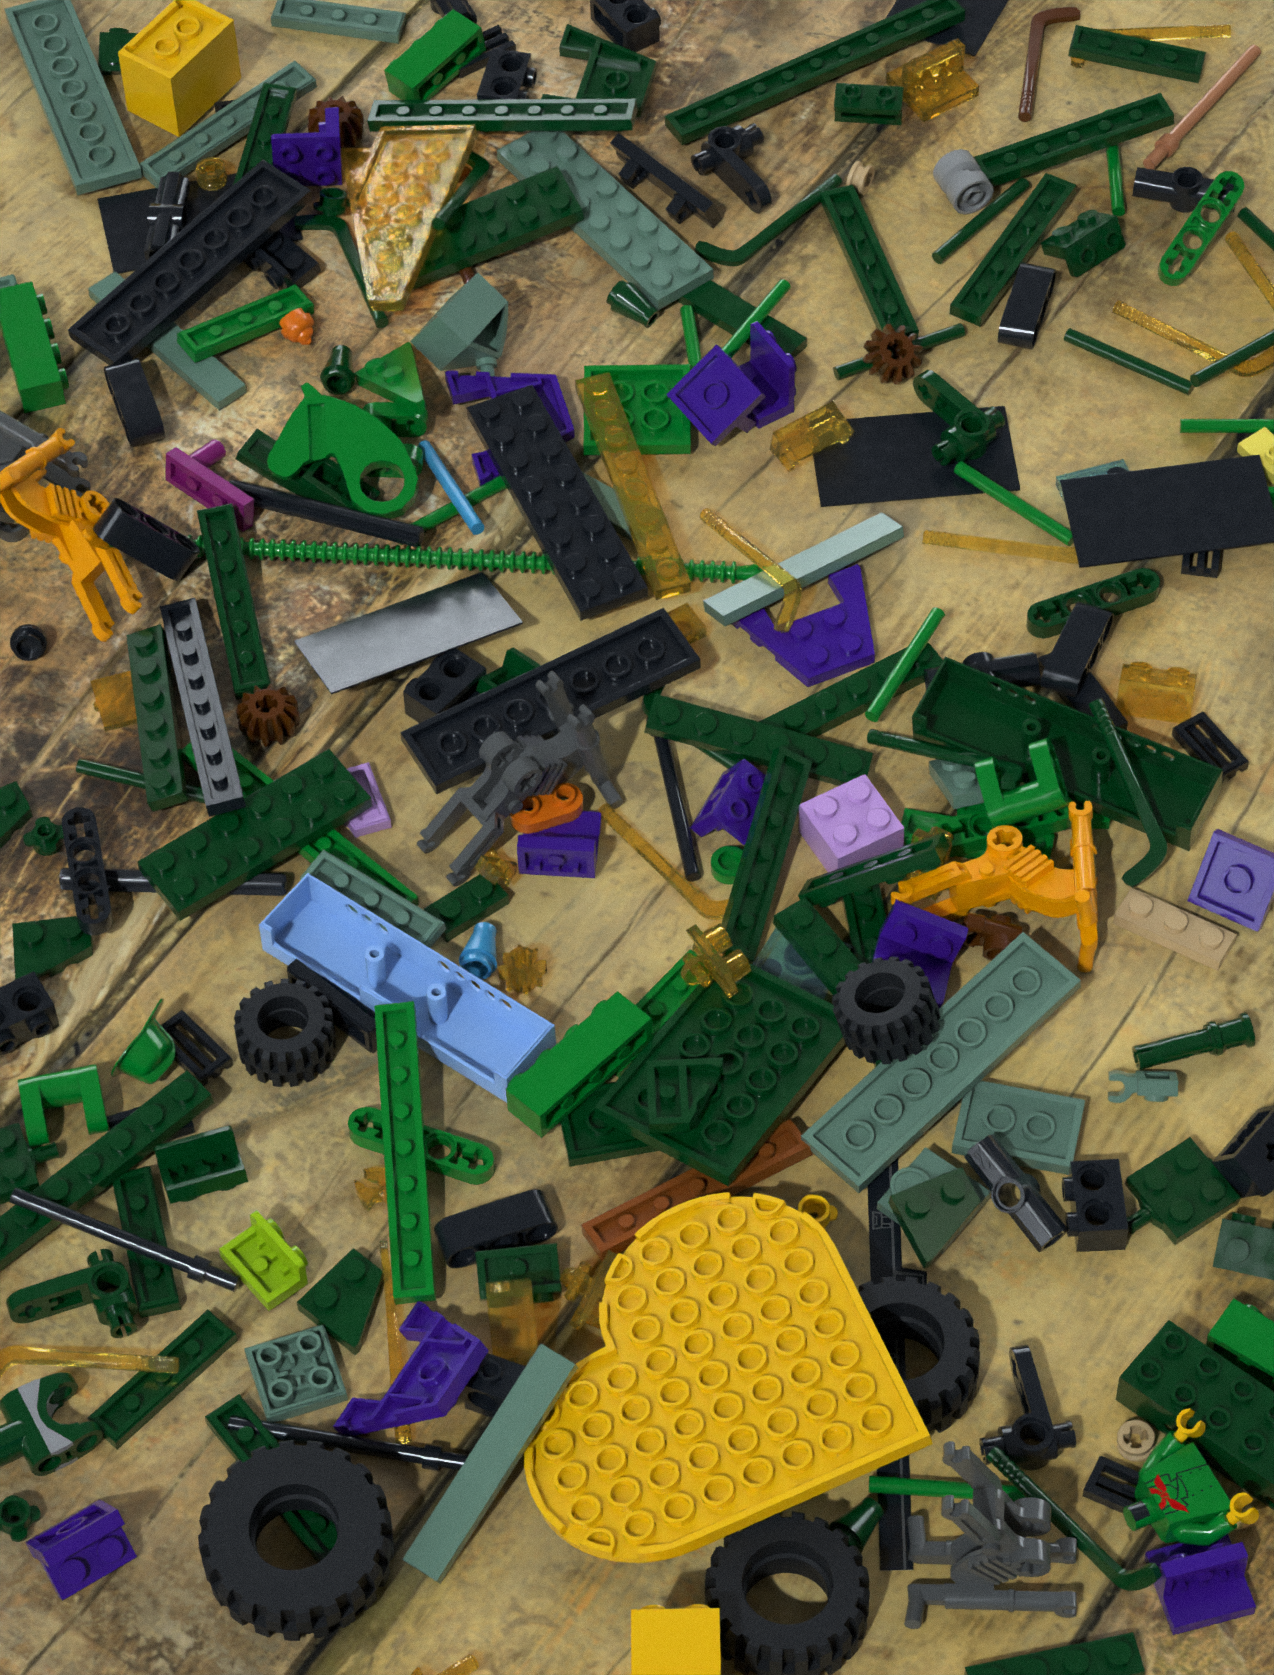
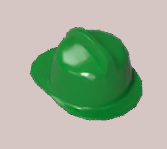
M163 998L155 1006L141 1032L119 1057L111 1071L112 1077H116L123 1072L139 1081L153 1084L171 1066L176 1050L174 1040L156 1020L164 1001Z

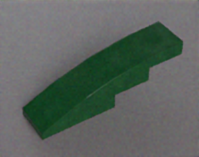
M259 429L254 431L237 453V461L301 497L356 510L352 505L340 466L330 458L305 465L290 480L275 477L269 471L267 458L276 440ZM362 481L361 491L366 497L375 501L379 497L380 492Z

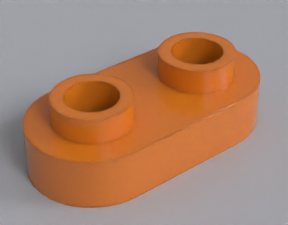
M561 783L555 786L550 795L528 796L522 802V809L518 813H510L509 816L510 823L515 830L525 834L536 833L577 819L583 812V794L577 786L570 783ZM533 808L531 811H525V809Z

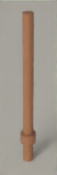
M1251 45L1169 133H1164L1156 141L1155 149L1143 160V165L1146 169L1153 170L1164 158L1170 157L1178 149L1180 140L1261 54L1258 46Z

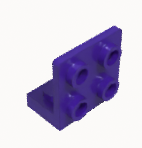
M339 107L325 108V122H319V132L271 135L272 159L275 168L303 186L342 185Z
M758 321L751 323L750 361L739 367L766 396L749 413L757 423L755 426L760 429L794 412V396L796 395L795 372L797 371V366L792 355L788 352L785 353L780 348L770 330L766 331Z
M746 759L741 760L724 771L690 829L700 837H703L714 829L720 831L723 828L745 846L766 775Z
M533 808L526 809V811L533 810ZM583 811L577 819L536 833L518 835L517 856L519 874L595 878L602 820L601 813Z
M896 899L879 931L873 959L882 957L883 960H888L889 957H898L900 962L907 959L913 962L914 967L920 966L929 980L939 1009L944 1002L952 963L966 940L968 928Z

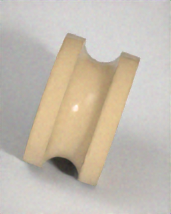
M856 161L850 169L846 186L853 184L854 188L858 189L859 194L865 195L874 178V166L867 165L864 167L863 162Z
M1141 1420L1127 1421L1117 1432V1448L1119 1453L1129 1461H1145L1155 1447L1153 1429L1148 1423ZM1132 1434H1139L1140 1440H1143L1140 1448H1132V1442L1128 1444L1125 1442L1130 1441Z

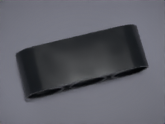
M1023 262L1020 264L1000 322L998 343L1030 350L1034 348L1053 292L1056 269Z
M135 358L116 365L105 366L104 373L107 385L130 447L166 438L159 410L139 359Z
M119 498L112 500L93 526L94 532L103 541L175 581L181 579L200 553L199 547L188 537Z
M1078 601L1047 660L1040 686L1077 698L1109 635L1114 613Z
M541 1190L525 1191L450 1215L440 1220L434 1227V1232L448 1267L456 1269L476 1264L475 1252L532 1246L550 1239L558 1231V1225L547 1198Z

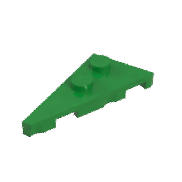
M410 342L403 344L381 358L368 361L364 368L354 373L358 386L419 415L426 412L425 408L427 405L422 392L423 387L418 366L415 361L416 356Z

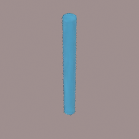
M428 440L421 441L418 447L424 453L425 462L471 533L474 535L482 533L485 528L484 524Z

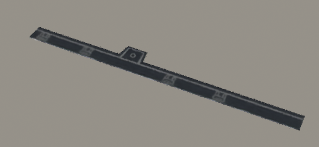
M897 1158L868 1185L871 1281L876 1285L881 1283L882 1278L894 1276L895 1281H906L907 1276L918 1278L919 1284L927 1286V1271L902 1268L900 1225L877 1210V1202L889 1190L891 1178L898 1171ZM905 1338L883 1340L902 1380H906ZM909 1455L878 1468L877 1476L910 1478ZM878 1493V1503L884 1512L879 1520L880 1571L913 1570V1562L908 1559L910 1541L907 1518L911 1516V1495Z

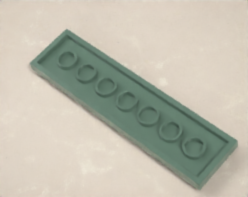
M36 0L5 8L6 20L77 196L142 178L141 167L71 0Z
M531 131L497 150V160L519 181L558 166L584 215V220L574 223L569 227L625 280L632 282L658 310L707 281L714 279L711 266L563 131Z
M1022 932L939 1008L940 1019L938 1023L940 1026L938 1032L932 1033L933 1040L929 1045L923 1044L920 1053L916 1056L913 1053L908 1055L905 1061L899 1062L896 1059L892 1060L891 1064L882 1065V1062L878 1064L801 1135V1140L810 1146L812 1153L857 1193H860L1081 988V980Z

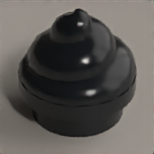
M31 624L21 625L13 631L10 638V647L18 658L32 661L45 652L47 637L40 627Z

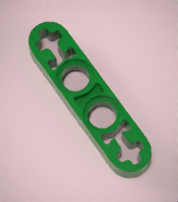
M1233 171L1220 173L1162 256L1158 266V276L1164 284L1169 286L1182 284L1239 202L1244 191V181L1238 173ZM1230 183L1234 186L1233 191H1229L1222 202L1218 198L1221 195L1223 186H1227ZM1205 208H1213L1218 212L1219 219L1216 222H1207L1202 218L1201 211ZM1188 234H1194L1200 238L1202 245L1197 249L1187 248L1183 243V237ZM1180 254L1184 259L1181 262L1179 271H1175L1174 274L1169 273V266L1174 265Z
M1068 806L1057 809L1059 813H1063L1061 816H1057L1056 812L1052 811L1040 815L1039 818H1043L1042 821H1038L1037 816L1031 818V823L1027 826L1019 827L1014 824L1010 826L1017 828L1021 832L1023 840L1066 830L1071 826ZM986 809L937 821L932 826L930 837L941 833L948 834L949 838L954 839V841L948 842L950 846L944 857H955L987 849V835L978 834L975 832L974 827L983 823L991 826L992 824ZM963 829H967V838H965V832H962Z
M372 1107L356 1109L348 1119L350 1139L359 1147L384 1155L383 1139L380 1136V1133L383 1134L381 1110ZM368 1122L373 1123V1128L368 1127L365 1132L360 1131L359 1126L365 1127ZM424 1125L427 1170L474 1185L484 1184L492 1178L495 1171L494 1157L488 1147ZM436 1145H445L451 1151L445 1158L436 1159L429 1155V1150ZM459 1152H462V1158L458 1157ZM477 1159L483 1160V1165H478L476 1169L470 1168V1164H475Z

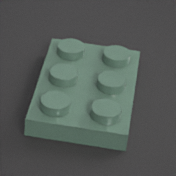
M980 1081L962 1098L952 1143V1153L966 1156L967 1151L977 1142L993 1134L1018 1166L1069 1175L1070 1161H1074L1085 1100Z

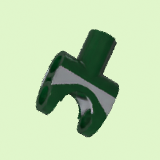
M56 1373L33 1380L10 1391L0 1400V1410L7 1422L0 1426V1467L24 1456L34 1475L45 1476L72 1464L92 1451L100 1443L103 1433L97 1422L87 1421L80 1424L78 1422L60 1424L52 1419L55 1412L78 1390V1385L72 1374Z

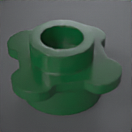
M339 188L322 189L319 193V201L313 203L315 210L322 211L327 216H339L346 212V207L352 206V200L347 198V193Z
M48 817L36 819L35 827L31 832L23 836L24 844L28 847L33 846L35 852L43 856L57 853L62 848L64 839L62 825L50 822Z
M11 1495L0 1503V1531L10 1535L11 1540L14 1542L24 1541L28 1536V1529L32 1523L39 1521L41 1513L37 1506H29L28 1502L23 1498ZM14 1516L19 1517V1520L15 1522L11 1519Z

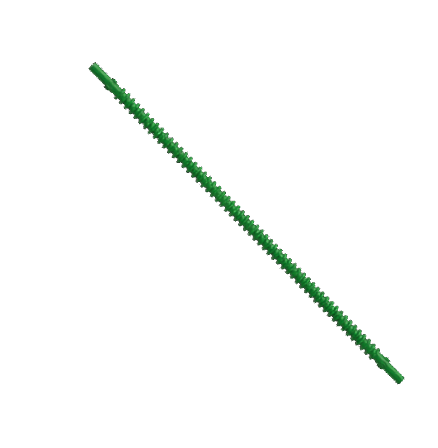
M189 534L187 537L200 549L198 555L200 558L205 553L202 535H199L197 539H193V536ZM240 537L243 556H249L250 560H253L255 556H259V559L263 561L268 556L271 561H274L275 557H280V560L284 562L289 557L292 562H295L296 558H301V561L304 563L309 558L312 563H316L317 559H321L322 563L325 564L330 559L333 564H336L338 560H342L344 565L351 560L354 565H357L359 561H363L365 566L369 562H374L375 566H378L379 562H384L386 567L390 563H395L396 567H399L400 563H405L407 568L411 564H415L417 568H420L421 564H425L428 569L432 565H436L437 569H441L442 565H446L448 570H451L452 566H457L458 570H462L463 566H467L469 571H472L473 567H478L479 571H483L484 567H488L490 572H493L494 568H499L500 572H504L505 568H508L511 573H514L515 569H520L521 573H525L529 569L532 574H535L536 570H541V573L545 575L550 570L555 575L544 554L537 556L535 551L532 552V555L528 556L525 551H522L521 555H516L514 550L511 551V554L507 555L504 550H501L500 554H495L493 549L487 554L483 549H480L479 553H474L472 548L466 553L463 551V548H459L458 552H453L451 547L448 548V551H443L442 547H438L437 551H432L431 546H428L427 550H422L421 546H417L416 550H412L409 545L406 549H401L400 545H396L395 549H391L389 544L385 548H380L379 544H376L374 548H370L368 543L364 547H359L358 543H355L353 547H349L347 542L343 546H338L337 542H334L333 546H329L326 541L322 545H318L316 541H313L312 545H308L306 540H303L301 544H297L296 540H292L291 544H287L285 539H282L280 543H276L275 539H271L270 543H267L264 538H261L260 542H255L254 538H250L249 542H246L243 537ZM637 557V560L633 561L640 575H646L648 580L652 576H657L658 580H661L662 576H667L669 581L673 577H678L679 581H682L683 577H688L690 582L694 578H699L700 582H703L704 578H708L711 583L715 579H720L721 583L729 579L732 584H735L736 580L744 581L770 568L759 567V564L737 566L735 561L729 566L726 565L725 561H722L721 565H716L714 560L710 564H705L704 560H701L700 564H695L693 559L689 563H684L683 559H680L679 563H674L672 558L668 562H663L662 558H659L658 562H653L651 557L647 561H642L641 557Z

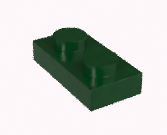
M485 870L430 904L424 910L445 923L446 930L442 933L441 937L446 942H449L508 905L509 895Z

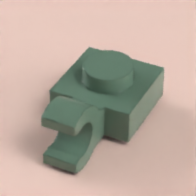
M1112 1070L1108 1072L1110 1081H1121L1124 1084L1121 1091L1108 1092V1100L1110 1102H1124L1133 1093H1137L1138 1096H1144L1145 1100L1152 1102L1167 1101L1168 1096L1178 1097L1176 1071L1136 1070V1073H1126L1121 1070Z

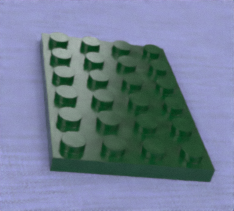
M726 952L595 1105V1117L729 1187L844 1046L845 1041L834 1015V1006ZM723 1057V1073L691 1131L688 1133L649 1134L646 1061Z

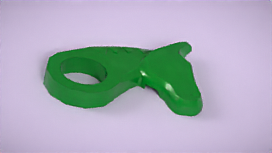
M308 382L301 385L304 398L289 417L267 458L269 471L275 477L290 480L305 465L333 457L340 466L348 494L356 510L387 519L403 516L416 501L419 482L415 467L401 440L379 419L358 406L332 396L321 395ZM391 468L403 477L404 487L400 494L392 500L385 502L374 501L366 497L361 491L362 481L365 476L374 469Z

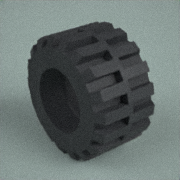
M880 957L873 959V962L870 964L863 962L857 965L858 970L855 972L850 970L844 976L846 981L838 983L835 988L837 994L833 995L832 999L834 1015L848 1049L852 1050L853 1054L859 1059L865 1057L867 1062L873 1064L881 1060L882 1065L891 1064L892 1060L896 1059L899 1062L905 1061L907 1056L912 1053L916 1056L922 1051L921 1046L923 1044L929 1045L932 1042V1033L938 1032L940 1026L938 1023L940 1012L929 980L925 976L923 969L920 966L914 967L913 962L907 959L900 962L898 957H889L888 960H883Z
M281 979L279 984H273L271 980L265 982V988L261 990L255 987L250 991L251 998L243 997L239 1003L240 1010H236L234 1016V1029L241 1063L245 1064L246 1071L251 1076L257 1074L258 1081L264 1084L268 1080H272L273 1086L282 1087V1084L286 1082L290 1083V1087L299 1086V1080L304 1079L306 1082L314 1079L315 1072L322 1074L327 1069L326 1062H332L334 1048H336L332 1008L329 1007V1001L325 995L320 996L319 989L315 986L307 989L306 982L297 980L295 984L290 983L289 979ZM285 1026L298 1027L303 1030L298 1035L289 1039H274L268 1036L272 1031Z

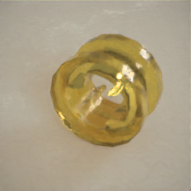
M207 157L197 163L196 175L199 187L204 190L215 191L225 186L227 182L226 166L221 159Z

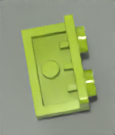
M256 1210L250 1214L251 1227L219 1248V1252L224 1262L237 1276H240V1280L264 1307L270 1311L308 1284L306 1273L308 1261L296 1245L290 1247L283 1240L284 1235L273 1219L265 1220Z

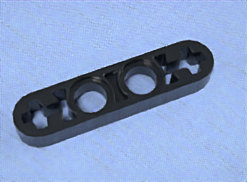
M76 807L67 811L62 817V829L75 910L80 930L88 935H100L110 929L113 924V916L96 817L90 809ZM76 824H84L85 837L78 838ZM84 850L95 853L94 857L88 861H78L74 858L76 854ZM88 880H95L100 883L98 888L92 891H83L79 888L83 882ZM89 905H97L99 918L91 919Z

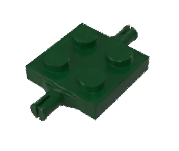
M19 1123L0 1128V1205L10 1202V1197L16 1187L31 1193L39 1186L36 1176L37 1164L60 1158L55 1142L32 1149L25 1141Z
M1189 1137L1127 1177L1125 1185L1136 1197L1140 1210L1127 1217L1128 1232L1134 1234L1137 1230L1151 1222L1163 1230L1173 1244L1176 1245L1237 1206L1241 1197L1213 1165L1212 1159L1208 1158Z

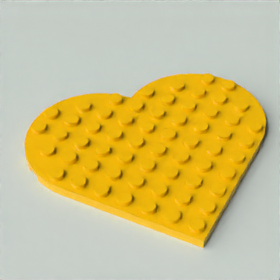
M729 1192L695 1198L664 1211L634 1234L636 1237L635 1241L623 1254H617L604 1279L606 1287L602 1302H599V1322L606 1346L576 1363L578 1369L524 1452V1469L531 1496L541 1516L559 1537L582 1552L601 1559L625 1563H648L667 1560L697 1550L933 1443L835 1244L825 1229L807 1212L801 1213L787 1206L785 1200L754 1193L753 1197H731Z

